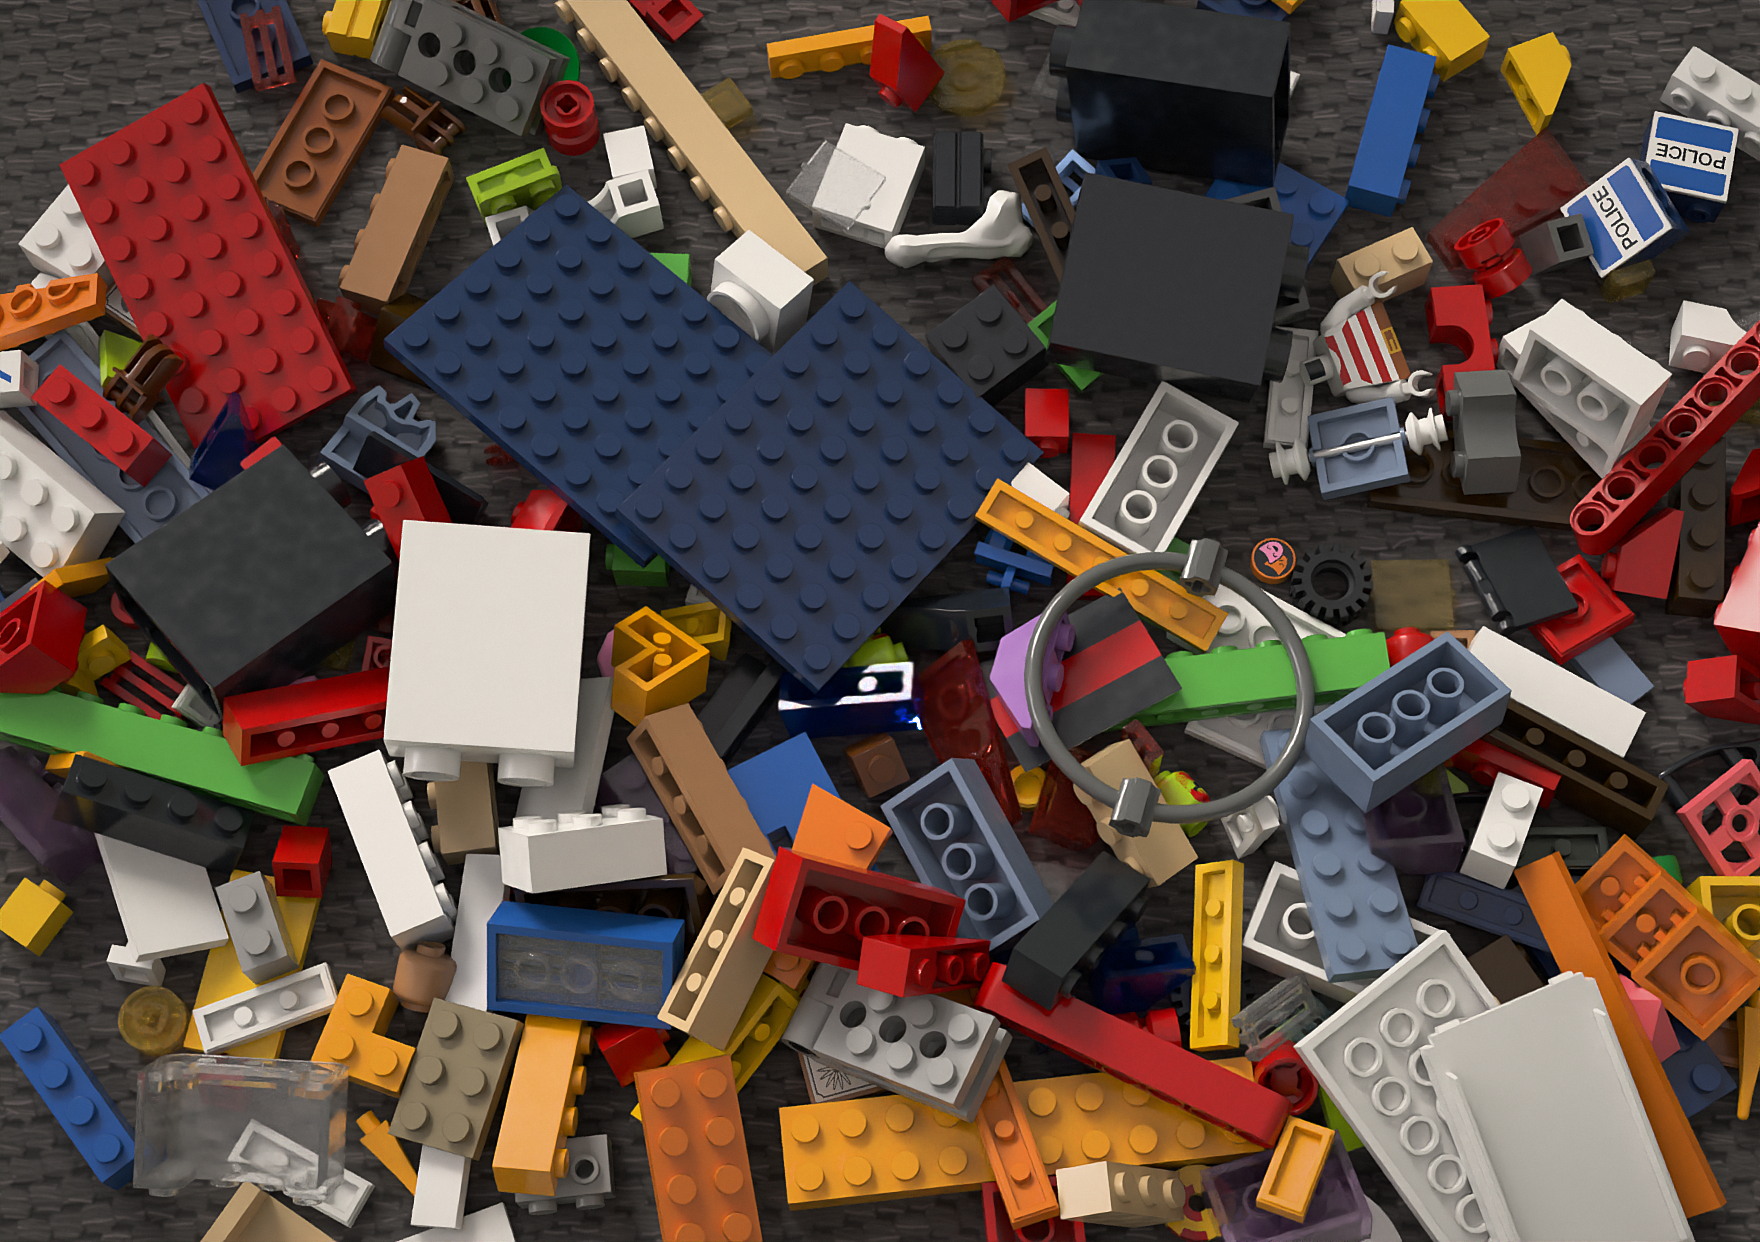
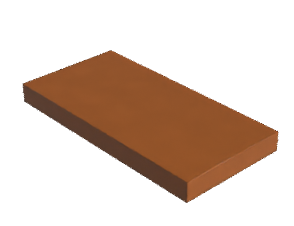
M321 59L253 173L268 207L318 228L381 121V112L391 104L395 97L394 89Z

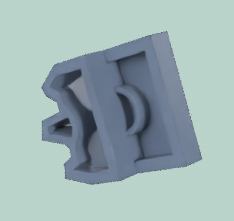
M380 385L361 396L346 414L343 425L322 449L317 462L324 461L338 476L369 494L363 481L367 478L355 472L353 467L366 437L371 431L379 433L418 458L423 456L426 459L436 442V422L429 419L418 422L413 419L420 402L412 393L395 404H389L386 401L387 392Z

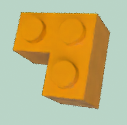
M645 606L614 625L611 666L614 667L611 709L637 727L645 716L690 702L706 691L711 651Z
M347 974L310 1062L322 1072L400 1099L416 1052L414 1047L385 1037L400 999L390 988Z

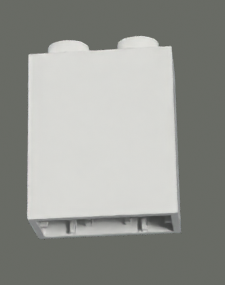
M403 520L383 740L389 756L405 757L404 776L426 781H456L460 779L461 761L499 763L497 778L499 783L519 787H549L554 784L555 767L574 768L590 558L589 533Z

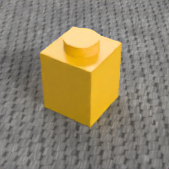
M24 878L0 909V930L40 957L73 914V911L62 903L67 895L46 880H43L37 886L27 878Z

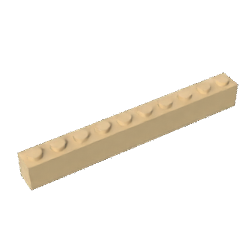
M558 0L555 2L554 6L561 20L566 25L572 22L578 30L576 35L585 51L589 54L594 51L599 57V66L608 81L612 83L616 80L622 87L621 94L628 107L633 112L639 110L646 118L644 124L651 137L656 142L662 139L669 148L667 154L674 167L678 171L685 169L692 178L690 184L697 197L702 202L708 199L715 208L713 214L720 227L725 232L732 230L738 239L750 230L814 279L813 286L828 277L827 256L627 0Z

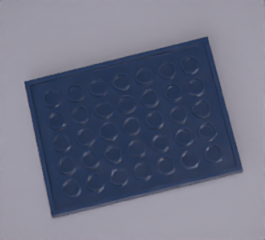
M568 185L562 187L384 339V348L643 569L659 554L615 516L616 508L773 356L772 353Z
M849 281L616 508L615 516L816 695L979 523L978 520L974 519L975 515L997 478L1012 486L1011 482L1028 462L1034 465L1043 454V451L981 396L976 399L972 388Z

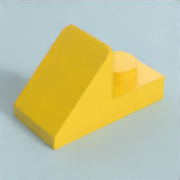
M711 601L661 611L662 618L711 651L710 656L721 661L726 660L732 620Z
M104 624L86 634L80 643L77 672L68 682H60L57 685L62 688L61 693L76 697L78 691H83L98 696L94 680L132 659L128 646Z

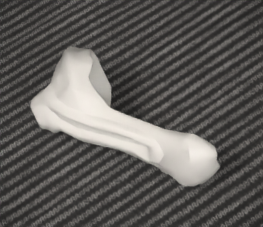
M999 190L990 197L983 216L967 231L919 236L897 235L892 237L885 247V255L890 262L903 268H909L924 261L931 263L944 259L1021 257L1032 245L1033 235L1029 227L1023 223L1020 194Z

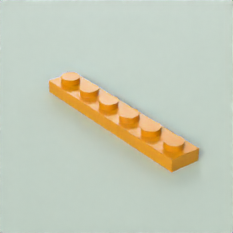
M998 478L974 518L1075 578L1100 563L1128 555ZM1155 570L1137 571L1120 575L1093 587V589L1100 593L1108 594L1112 597L1122 593L1118 590V588H1121L1136 614L1202 653L1208 650L1229 614L1205 599L1187 593L1185 588Z

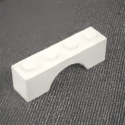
M647 169L607 181L602 191L592 200L588 201L589 204L631 238L664 229L660 205ZM525 205L485 217L493 246L531 215L534 210Z
M1683 300L1671 330L1669 366L1707 373L1747 332L1742 330L1732 320L1727 309ZM1745 370L1740 372L1739 375H1748L1754 371Z

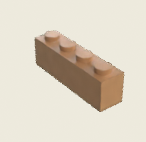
M401 145L396 159H390L385 172L386 182L380 194L376 193L372 199L370 219L365 229L359 230L354 243L355 253L350 265H345L339 276L338 286L347 306L379 315L382 307L406 293L455 179L449 158Z
M689 703L645 716L626 739L713 895L721 892L743 847L775 860L776 856L771 849L768 839L761 832L749 811L746 800L740 795L727 772L725 763L718 756L705 733L702 723L697 719Z

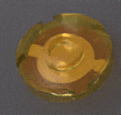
M959 39L943 44L933 52L932 58L945 74L928 96L931 102L943 112L958 117L976 116L990 110L1000 100L1006 82L1005 65L999 54L991 47L989 50L981 46L979 41Z

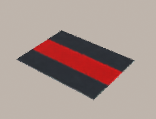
M1118 588V590L1122 593L1115 597L1107 594L1068 615L1070 624L1075 626L1074 643L1070 651H1064L1061 665L1064 667L1062 686L1059 692L1053 691L1050 702L1053 709L1052 724L1068 750L1182 689L1121 588ZM996 654L967 670L1024 771L1028 772L1047 762L1051 757L1044 749L1041 741H1039L1038 747H1032L1027 744L997 698L989 679L996 658Z

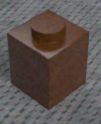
M884 731L842 749L859 789L868 798L910 780L894 739Z

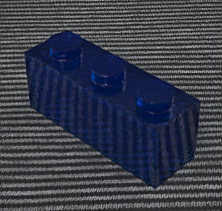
M914 662L842 667L816 695L790 672L781 673L778 711L791 739L806 732L808 738L922 730L925 692Z

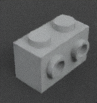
M607 1134L568 1138L565 1149H569L568 1173L566 1178H559L555 1196L515 1193V1202L521 1208H528L530 1215L557 1212V1204L575 1202L576 1209L580 1210L604 1207V1199L616 1198L612 1143Z

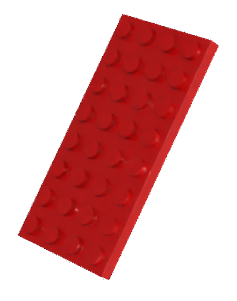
M202 83L59 164L143 341H145L149 334H154L162 341V344H165L174 352V355H178L185 361L167 384L166 390L204 469H213L357 390L209 85Z

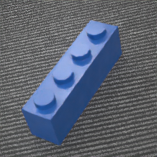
M1388 44L1345 194V198L1350 200L1349 207L1392 217L1396 203L1405 204L1411 180L1405 179L1404 174L1406 167L1414 169L1421 147L1420 144L1413 143L1416 132L1424 134L1430 114V109L1423 108L1425 98L1433 99L1440 77L1439 74L1432 73L1436 56Z
M37 1006L0 1033V1039L102 1184L117 1191L156 1161L53 1016Z

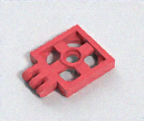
M1742 759L1675 812L1717 876H1749L1760 867V835L1758 833L1760 824V771L1753 760ZM1736 783L1743 784L1752 788L1759 796L1747 805H1740L1730 791V788ZM1714 801L1723 815L1722 825L1709 835L1702 825V815L1704 809ZM1738 814L1743 815L1746 819V827L1741 832L1735 831L1732 826L1733 818ZM1733 841H1739L1751 858L1742 862L1732 863L1726 861L1721 851Z

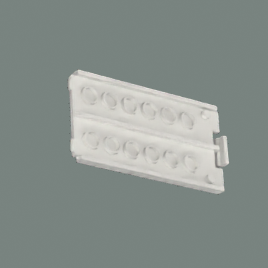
M1567 971L1548 979L1549 985L1462 1022H1459L1458 1019L1449 1021L1435 1027L1436 1033L1427 1036L1430 1045L1419 1048L1492 1242H1695L1595 978L1584 977L1583 972L1573 974L1572 971Z

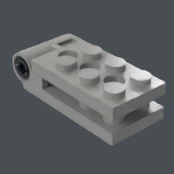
M819 962L781 1041L793 1050L810 1057L815 1062L973 1123L1013 1038L1007 1030L999 1028L1001 1023L996 1017L935 994L902 998L857 985L858 971Z

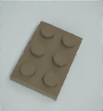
M434 997L388 1134L479 1161L524 1023Z

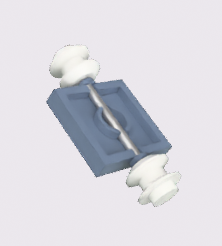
M1389 397L1307 416L1313 448L1307 450L1306 445L1298 438H1295L1293 448L1285 450L1277 442L1275 443L1276 452L1269 453V459L1274 478L1282 477L1285 485L1288 484L1289 476L1297 473L1306 481L1311 472V464L1312 467L1316 466L1323 499L1327 500L1411 481L1404 446H1408L1407 440L1409 441L1410 448L1418 455H1421L1424 445L1432 443L1438 451H1441L1440 442L1448 440L1443 415L1434 416L1432 408H1429L1427 418L1419 420L1410 412L1405 422L1406 431L1404 427L1400 428L1394 398Z

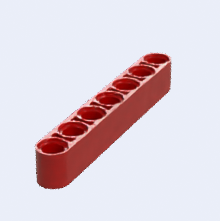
M1760 320L1574 507L1570 515V523L1577 546L1582 552L1588 555H1601L1612 549L1760 398ZM1745 370L1754 371L1748 375H1739L1740 372ZM1723 401L1718 406H1708L1711 402ZM1686 431L1693 432L1688 437H1677V435ZM1655 462L1663 463V465L1655 469L1646 468ZM1624 493L1633 494L1631 497L1625 500L1615 499L1616 497ZM1590 525H1602L1596 531H1584Z
M997 962L991 963L971 1005L974 1009L995 1016L1002 1025L1244 1140L1266 1149L1272 1150L1275 1148L1293 1107V1103L1287 1098L1074 997L1067 999L1063 996L1049 1011L1001 981L1007 967L1006 965Z

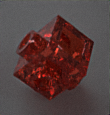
M337 296L334 303L318 298L316 306L341 357L344 354L367 362L373 346L378 320L361 312L360 308L362 305L352 300Z

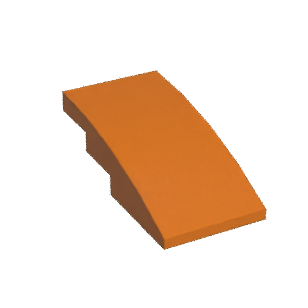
M1626 834L1575 884L1606 950L1631 972V978L1637 984L1661 999L1664 1007L1702 1041L1709 1037L1760 987V962L1694 896Z

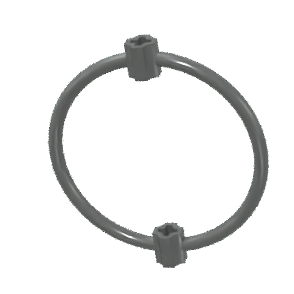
M1208 538L1202 540L1192 539L1187 554L1173 552L1136 553L1117 557L1090 568L1070 581L1055 595L1041 614L1029 640L1025 657L1024 687L1028 712L1034 729L1044 749L1065 776L1092 798L1113 809L1109 826L1125 836L1132 838L1137 836L1147 837L1152 822L1192 824L1208 822L1240 812L1272 792L1291 772L1305 747L1309 721L1314 716L1315 689L1309 657L1294 625L1270 596L1241 574L1225 567L1228 550L1224 549L1220 542ZM1137 571H1180L1181 576L1178 585L1185 588L1187 593L1199 597L1206 595L1215 596L1219 584L1243 597L1264 616L1278 634L1287 651L1295 677L1297 699L1294 723L1289 738L1273 765L1261 777L1239 792L1219 800L1193 805H1168L1158 803L1161 790L1156 788L1152 782L1138 777L1133 779L1123 778L1119 790H1116L1092 775L1074 758L1059 738L1046 708L1042 682L1043 661L1049 639L1058 621L1066 610L1091 588L1114 577Z

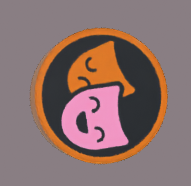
M1278 538L1262 540L1255 546L1251 555L1250 567L1252 573L1257 579L1267 584L1284 582L1290 577L1295 566L1296 557L1294 550L1287 542Z

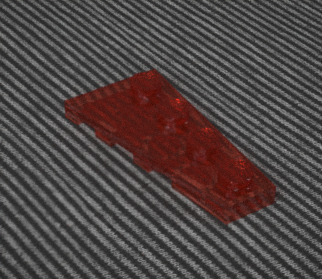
M1545 127L1429 231L1427 241L1450 272L1463 265L1462 260L1454 249L1456 242L1476 226L1495 218H1502L1515 238L1562 213L1561 207L1590 186L1548 128Z
M963 640L904 685L902 690L941 765L951 758L974 759L1012 827L1023 819L973 640Z

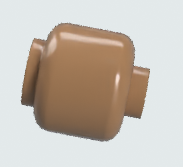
M422 940L418 942L417 947L408 948L400 953L393 992L402 1000L401 1005L413 1011L429 1013L434 997L445 1000L457 968L456 962L451 958V955L445 953V945L434 941Z

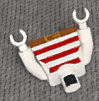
M1388 271L1374 274L1369 280L1368 287L1362 285L1338 300L1321 322V335L1313 341L1317 356L1302 361L1299 364L1301 377L1307 386L1327 380L1335 397L1346 396L1351 403L1356 404L1393 397L1396 404L1409 400L1412 394L1422 398H1429L1434 395L1436 389L1431 388L1420 392L1418 389V381L1422 377L1433 374L1423 370L1410 373L1382 300L1374 303L1375 297L1385 298L1393 295L1397 290V285L1390 288L1387 292L1380 291L1377 286L1378 279L1388 274Z

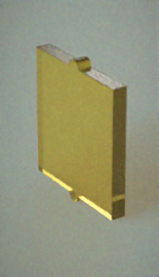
M1448 559L1371 560L1373 589L1369 599L1374 604L1375 631H1396L1405 627H1415L1419 630H1453L1452 599L1456 593L1450 586Z

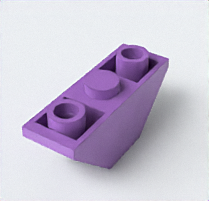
M1067 612L1060 618L1051 634L1043 661V694L1051 722L1053 709L1050 702L1053 691L1059 692L1064 677V667L1061 665L1064 651L1072 649L1075 638V626L1070 624ZM1041 614L1001 638L989 678L997 698L1027 744L1032 747H1038L1040 739L1028 712L1024 687V668L1029 640Z

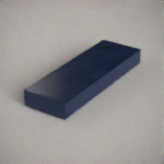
M1431 863L1417 904L1418 908L1501 937L1507 934L1513 941L1552 954L1525 895L1506 888H1498L1468 875Z

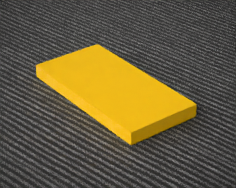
M234 869L229 882L252 873ZM264 875L272 884L276 895L274 877ZM276 896L300 968L256 985L242 972L226 919L221 909L220 913L229 939L225 946L210 949L193 1010L302 971L321 898ZM192 1013L183 1047L187 1050L205 1053ZM286 1029L221 1053H228L229 1058L243 1061L245 1058H249L251 1062L276 1067Z

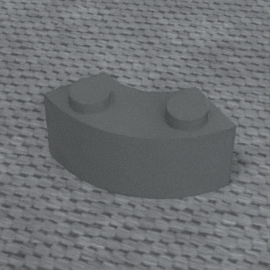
M1507 369L1454 372L1453 390H1447L1445 395L1447 416H1453L1455 451H1452L1450 455L1452 477L1460 478L1464 495L1517 492L1521 453L1516 432V392Z

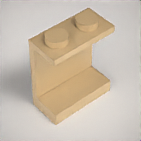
M246 1179L201 1240V1242H337Z

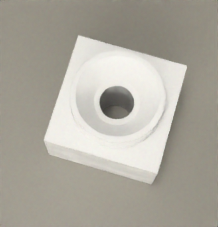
M748 230L715 259L711 293L707 296V301L774 355L806 324L814 279Z

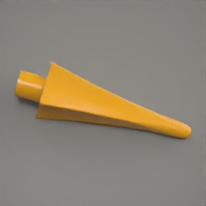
M1756 990L1748 998L1747 1006L1736 1010L1739 1043V1098L1737 1116L1742 1121L1747 1120L1749 1117L1752 1095L1760 1068V990Z
M372 1110L366 1112L356 1121L366 1135L359 1141L415 1197L418 1175L399 1139L388 1134L391 1122H388L386 1119L380 1123Z

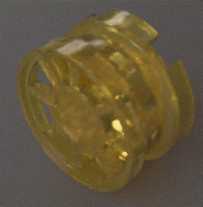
M146 986L133 992L124 1001L119 1012L118 1025L121 1035L131 1046L148 1056L161 1057L174 1053L184 1045L192 1015L187 1004L171 990L161 986Z

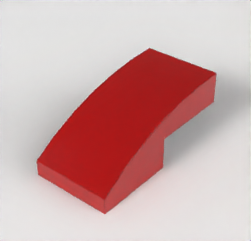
M627 0L646 23L673 44L704 17L690 0Z

